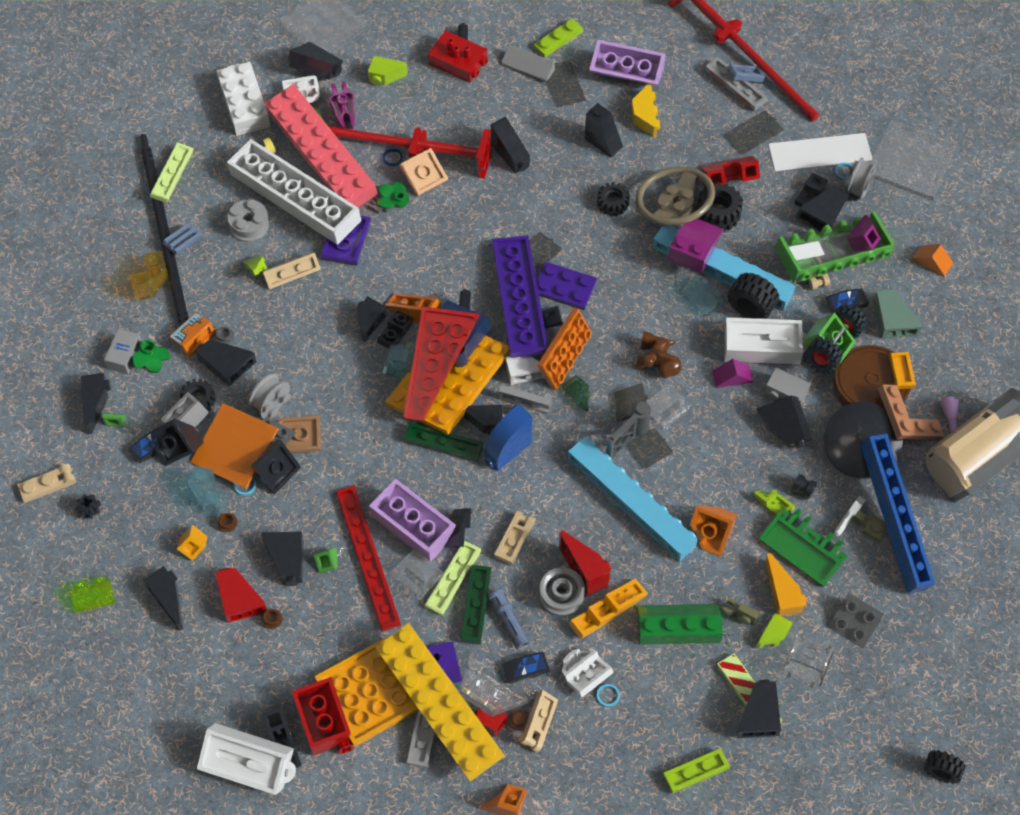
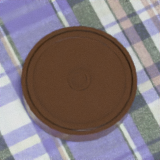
M863 345L851 349L843 361L838 364L834 373L833 389L838 401L843 406L854 402H870L885 408L878 388L881 385H895L889 361V354L895 352L877 345ZM911 388L899 389L904 404Z

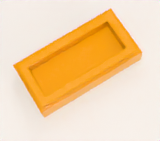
M909 352L890 353L889 361L894 384L897 385L898 389L915 388L916 383Z

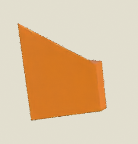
M507 784L502 792L479 809L497 815H520L528 790Z

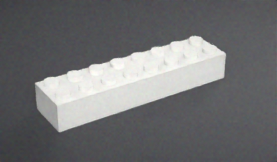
M252 139L227 162L231 176L337 245L361 222L358 207Z

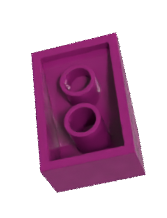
M699 219L683 224L669 247L668 260L702 273L724 229Z

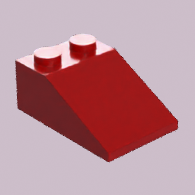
M560 531L559 550L569 567L581 576L586 596L588 597L607 588L611 571L608 561L603 560L599 553L565 531Z

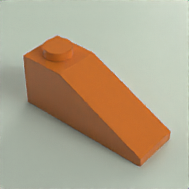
M394 293L385 304L386 308L394 312L398 310L414 318L413 321L418 324L420 323L422 306L439 309L442 307L438 298Z

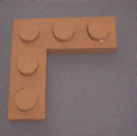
M881 385L878 388L897 439L940 440L944 437L938 419L909 418L897 385Z

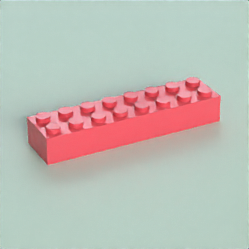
M294 84L264 103L268 114L328 189L358 208L378 194L373 181Z

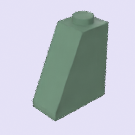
M887 289L877 291L874 303L881 337L919 336L922 324L897 291Z

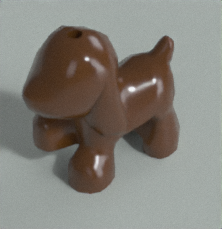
M644 331L641 349L650 350L646 356H638L636 369H643L654 365L658 368L659 375L664 379L678 375L682 369V363L678 357L667 353L669 347L675 344V341Z

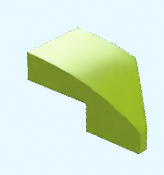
M260 254L242 262L245 269L250 270L252 276H256L259 272L267 269L264 263L265 259Z
M777 490L760 493V491L754 492L756 499L774 516H777L782 509L791 513L795 508L794 504L782 495L777 494Z
M775 613L760 638L757 647L763 648L764 645L769 644L779 646L780 642L788 634L793 622Z

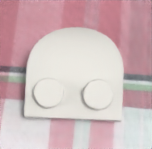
M315 75L282 81L283 90L294 84L309 103L317 101L320 97L319 85Z
M589 648V651L573 650L563 660L562 672L565 680L581 697L613 673L612 667L599 657L596 650Z

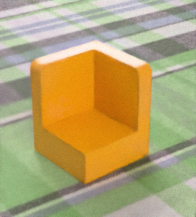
M191 525L179 538L177 549L193 561L205 548L207 535L194 525Z

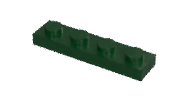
M410 422L404 436L405 443L478 462L483 448L482 441L452 433L447 435L436 429Z
M471 566L461 633L462 643L481 645L492 567Z

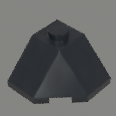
M174 418L158 427V441L155 444V452L166 466L194 453L204 442L194 426Z

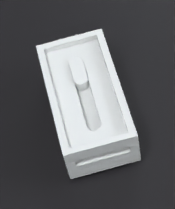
M251 62L231 65L227 68L216 70L236 136L271 127L268 112Z
M726 318L724 327V362L735 359L740 362L800 364L803 352L807 349L802 341L807 335L802 333V320Z
M215 723L206 730L197 769L276 795L284 788V784L290 782L295 776L296 767L290 762L294 748Z

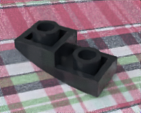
M397 310L388 321L387 328L378 337L377 343L393 351L408 331L414 318Z
M471 508L453 510L449 520L456 526L444 547H464L465 529L470 528Z

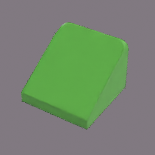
M104 413L102 418L106 426L123 427L126 414Z
M336 547L313 554L319 573L337 568Z

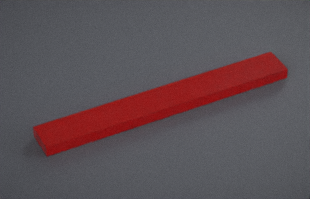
M355 486L337 490L336 495L381 631L399 627L401 623Z

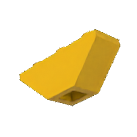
M648 84L632 99V119L634 125L652 137H656L657 130H660V120L656 119L658 108L657 105H654L656 100L655 91H652L651 84Z

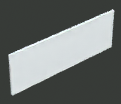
M865 133L769 144L775 171L836 165L843 162L853 163L855 160L859 161L861 157L864 158V161L873 160Z

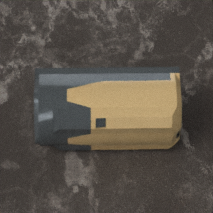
M1010 388L935 444L926 453V466L930 475L953 502L970 495L1020 456V391Z

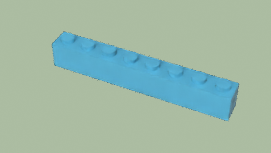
M672 225L662 226L654 238L653 249L669 255V247L679 230ZM716 247L703 270V273L730 286H733L739 275L744 273H754L766 278L778 290L779 301L775 307L782 311L785 310L795 290V285L791 282L782 280L773 273L766 272L756 265L749 264L741 258L734 257L723 249Z
M584 437L568 451V460L675 559L680 562L696 548L698 540L696 535L691 530L684 528L677 517H672L666 507L658 504L648 491H644L635 479L628 477L621 466H616L610 456L606 453L603 454L593 441H589Z

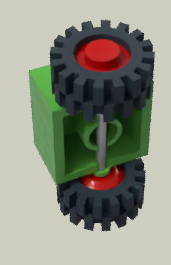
M848 304L840 305L834 313L818 319L802 340L807 347L806 355L804 356L805 359H808L806 362L807 364H812L810 367L812 369L815 367L816 372L819 373L820 370L822 374L833 372L856 343V337L860 336L867 324L866 315L862 316L864 312L862 310L859 312V307L853 308V304L849 306Z

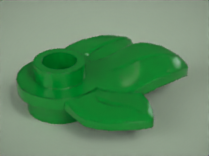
M396 181L393 185L382 184L377 187L378 192L382 196L376 202L377 206L387 209L394 206L404 208L409 203V195L406 193V188L402 183Z
M144 340L139 344L138 352L133 355V365L136 369L145 366L148 371L159 373L162 368V361L170 359V354L167 349L157 346L152 340Z

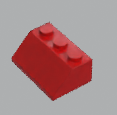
M332 677L292 691L313 755L335 748L351 735Z

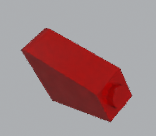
M223 568L215 573L228 623L264 614L267 611L263 599L236 568Z

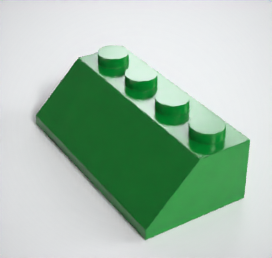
M718 604L637 606L639 645L721 643L723 629L722 616Z

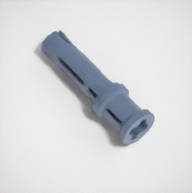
M498 589L487 598L489 601H492L496 608L495 613L497 616L502 617L517 648L520 649L528 645L529 641L512 613L513 606L506 600L504 590Z

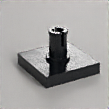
M276 439L251 465L258 477L273 494H276L301 468L280 439Z

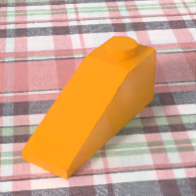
M767 554L765 564L777 614L786 616L802 613L804 606H806L805 595L801 594L800 587L774 556Z

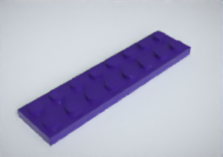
M529 236L492 239L510 357L544 355L548 349Z

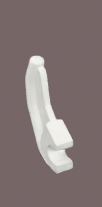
M859 496L836 527L835 536H840L854 515L857 514L866 501L864 498Z

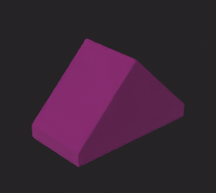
M731 359L712 370L716 388L753 383L750 366L735 359Z

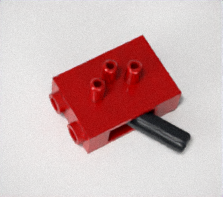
M465 23L458 25V36L445 30L428 53L429 65L471 83L473 78L478 77L481 67L486 66L488 62L487 49L468 41V25Z

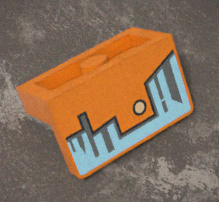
M195 313L174 331L170 338L180 345L183 353L190 358L198 347L211 339L216 332L209 320Z

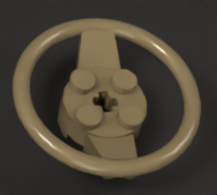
M670 167L653 173L642 182L636 193V206L641 215L652 221L653 224L657 223L660 226L681 225L699 218L711 207L715 198V187L711 179L697 169ZM682 174L676 186L669 185L659 196V210L654 214L650 213L643 204V194L647 187L664 176ZM699 178L707 186L708 196L705 203L695 211L694 191Z

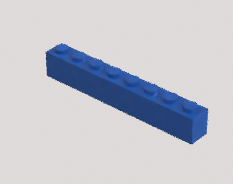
M888 435L870 436L860 446L907 594L925 591L933 586L935 581Z

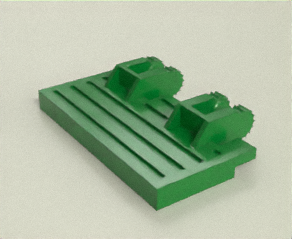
M782 509L759 537V540L824 587L848 556L840 551L835 557L844 541L841 539L837 541L833 549L828 552L825 550V547L833 539V533L829 532L819 545L817 543L821 540L822 536L809 527L805 530L812 518L807 516L801 525L795 528L793 524L800 517L802 511L797 509L790 519L786 521L790 513Z

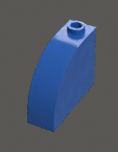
M520 404L515 406L501 419L486 441L484 449L485 463L490 468L494 467L497 471L532 443V416Z

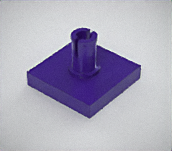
M453 641L427 647L452 683L461 682L462 677Z

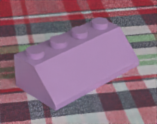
M597 40L589 72L657 86L663 73L665 54Z
M397 479L369 506L372 518L429 562L444 548L456 526Z

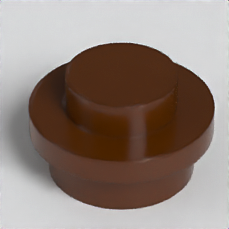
M224 513L218 519V527L224 532H231L237 527L238 521L234 514Z
M269 609L262 616L264 626L269 629L279 627L283 620L282 614L276 609Z
M523 710L513 711L509 716L510 727L516 731L524 730L529 718L528 714Z

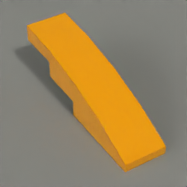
M635 578L606 594L603 600L588 607L586 612L573 618L569 625L579 638L583 639L646 597L648 593Z

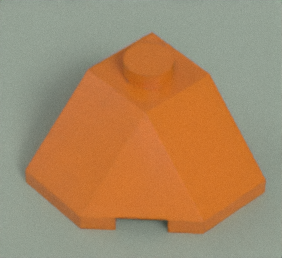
M697 505L690 525L699 539L701 548L721 556L738 514L720 507Z

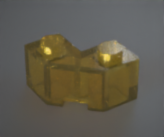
M161 250L143 255L147 270L129 274L136 301L155 297L168 279Z

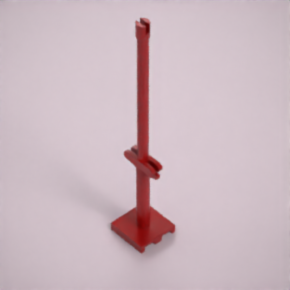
M671 0L668 2V5L673 8L684 0ZM690 0L718 28L712 36L714 39L717 38L716 42L718 44L730 38L812 122L819 118L820 114L737 34L741 31L742 21L734 19L726 22L705 0Z
M328 126L335 136L409 147L410 159L430 148L433 152L476 158L478 178L481 179L486 177L493 149H491L492 138H490V129L483 130L479 148L427 140L426 130L421 131L420 128L414 130L411 139Z

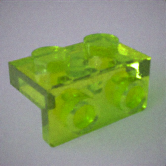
M106 576L94 578L92 583L86 584V581L74 583V587L70 589L75 613L115 604L111 578L106 579Z

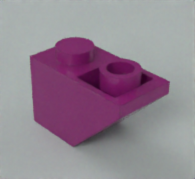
M864 215L846 237L854 252L872 250L881 239L868 215Z

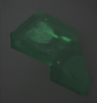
M575 375L562 384V388L575 399L579 407L587 412L591 397L589 385L579 376Z

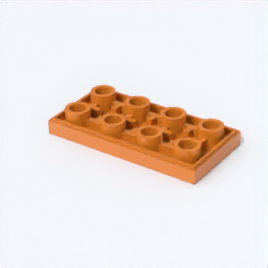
M577 308L571 310L537 365L553 390H557L561 383L564 382L565 376L573 367L578 355L582 353L586 342L591 338L592 332Z

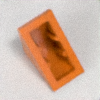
M941 244L921 245L912 260L943 277L953 265L952 260Z

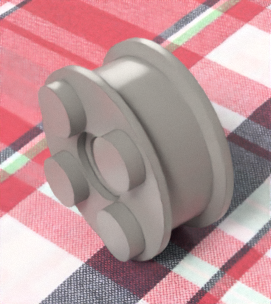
M863 157L859 161L855 160L851 171H853L851 178L848 177L844 185L846 193L859 196V200H862L873 180L877 163L870 164L865 162Z
M242 200L235 203L228 211L229 229L236 239L251 242L260 239L267 232L269 227L268 213L260 202L256 200Z
M269 374L251 392L248 406L253 410L257 409L263 418H273L278 413L279 408L290 399V385L287 382L279 381L276 374Z
M565 567L554 568L548 571L540 583V600L544 608L552 614L561 616L572 614L579 609L584 599V582L581 576L574 570ZM565 589L567 592L564 594H560L557 592V590Z

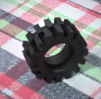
M608 182L606 186L602 185L601 189L598 190L597 206H599L600 211L603 210L604 214L609 212V216H612V213L618 216V212L623 214L624 210L628 209L630 194L625 185L621 187V183L615 185V182L609 185ZM615 195L620 198V201L612 203L607 200V197Z
M192 379L193 383L187 381V386L183 385L182 390L179 392L180 399L187 392L191 395L196 392H202L205 397L199 402L205 409L210 411L211 406L214 407V401H216L212 385L208 384L206 380L203 382L202 379H198V382H196V379Z
M932 750L929 751L923 768L933 778H938L940 781L943 780L948 784L949 782L951 784H958L962 779L966 764H964V761H960L959 757H954L955 755L953 754L949 755L945 751Z

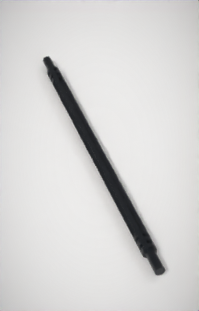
M141 134V153L151 193L158 180L147 135ZM151 198L180 327L189 319L175 254L163 244L164 239L170 236L164 203Z

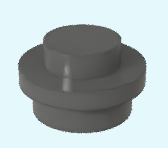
M226 326L220 327L215 333L216 341L225 344L231 343L234 339L233 331Z

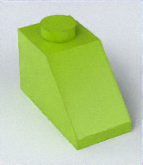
M373 56L368 69V80L375 85L390 84L407 76V63Z

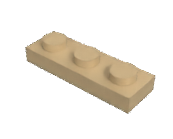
M310 252L266 269L262 273L268 288L272 289L321 269L315 252Z

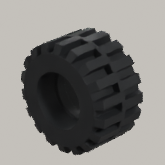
M717 182L714 185L715 198L712 205L721 204L726 206L727 209L718 210L711 206L697 219L720 227L725 232L726 228L731 230L740 220L743 198L738 190L735 191L734 186L729 187L727 183L723 185L721 182ZM705 186L703 188V191L701 190L699 193L696 210H698L707 199V186Z
M754 273L740 274L727 295L731 306L741 315L751 319H767L779 301V293L774 285L766 278Z

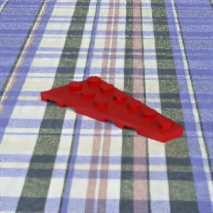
M422 306L404 420L424 422L480 316L479 314Z

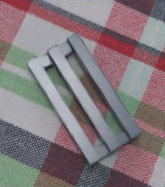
M729 64L727 68L730 71V75L733 76V80L763 82L765 79L758 66Z
M189 222L164 239L163 244L177 255L200 239L202 233L200 231L197 232V228H192V224ZM190 235H194L177 248H174L177 244L183 242Z

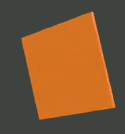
M223 403L203 438L204 443L197 449L191 463L247 489L255 474L251 465L268 449L279 428Z

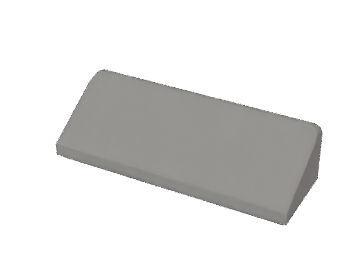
M512 45L508 46L501 65L545 82L548 81L555 71L554 61Z

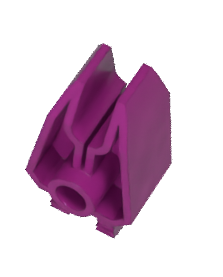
M346 82L341 84L342 93H337V87L335 84H331L332 96L330 97V106L340 128H345L344 120L346 116V119L351 123L352 129H354V94L348 91Z

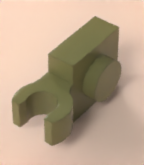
M861 511L857 512L852 521L864 528L863 534L877 542L881 541L887 531L884 521L874 515L869 519Z
M731 598L727 599L726 603L731 605L732 608L727 609L723 607V614H736V617L742 623L755 625L760 613L759 611L743 603L738 604Z

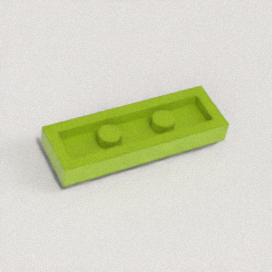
M572 18L536 42L534 49L546 58L580 35L584 28Z
M721 748L666 771L663 773V776L671 793L674 794L730 769V766Z

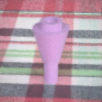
M945 397L940 402V406L947 421H949L950 432H953L958 428L956 420L959 400L954 397Z

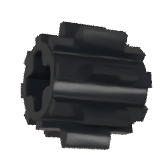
M84 494L81 499L76 500L78 507L75 509L77 513H81L83 519L87 517L93 519L95 514H100L99 506H101L99 500H96L94 494L89 496Z

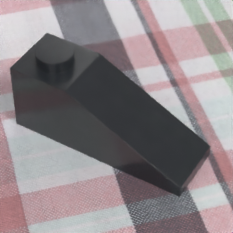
M104 373L81 376L84 426L88 434H92L108 400V391L111 390L110 380H106Z
M163 566L145 578L144 582L169 618L181 631L183 623L178 587L175 582L178 579L172 570L167 571Z
M279 703L260 710L270 740L294 748L290 762L296 768L302 766L281 704Z

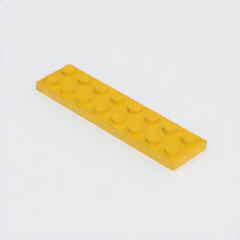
M409 623L375 647L470 782L505 757Z

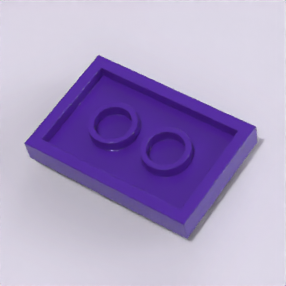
M360 215L361 222L338 245L326 238L321 258L323 260L357 266L371 223V217Z
M545 261L537 279L538 293L541 297L585 311L597 278Z

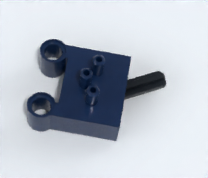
M463 289L460 292L459 305L447 300L441 307V309L477 313L470 310L471 292L467 289ZM477 313L480 316L454 363L455 367L459 368L467 365L470 355L491 327L487 316Z

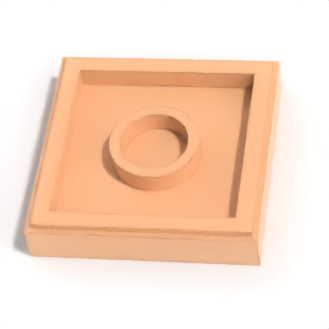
M431 148L400 164L403 173L417 196L448 180Z

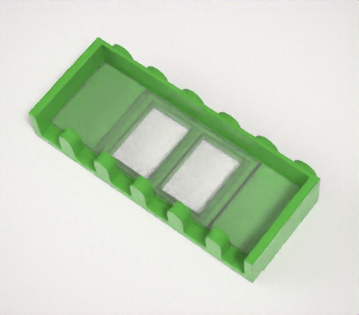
M873 211L869 219L881 239L872 250L854 252L846 238L861 220V216L856 217L853 224L849 226L845 220L839 222L834 230L829 225H825L819 234L810 229L805 237L801 239L797 233L791 235L789 242H786L783 236H780L775 249L792 282L796 283L820 277L829 272H838L843 268H852L861 263L885 259L891 255L895 244L877 213ZM819 241L825 255L796 260L789 247Z

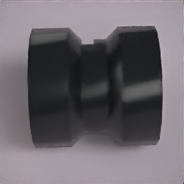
M799 474L791 491L800 493L809 500L817 486V482L806 480L804 475Z

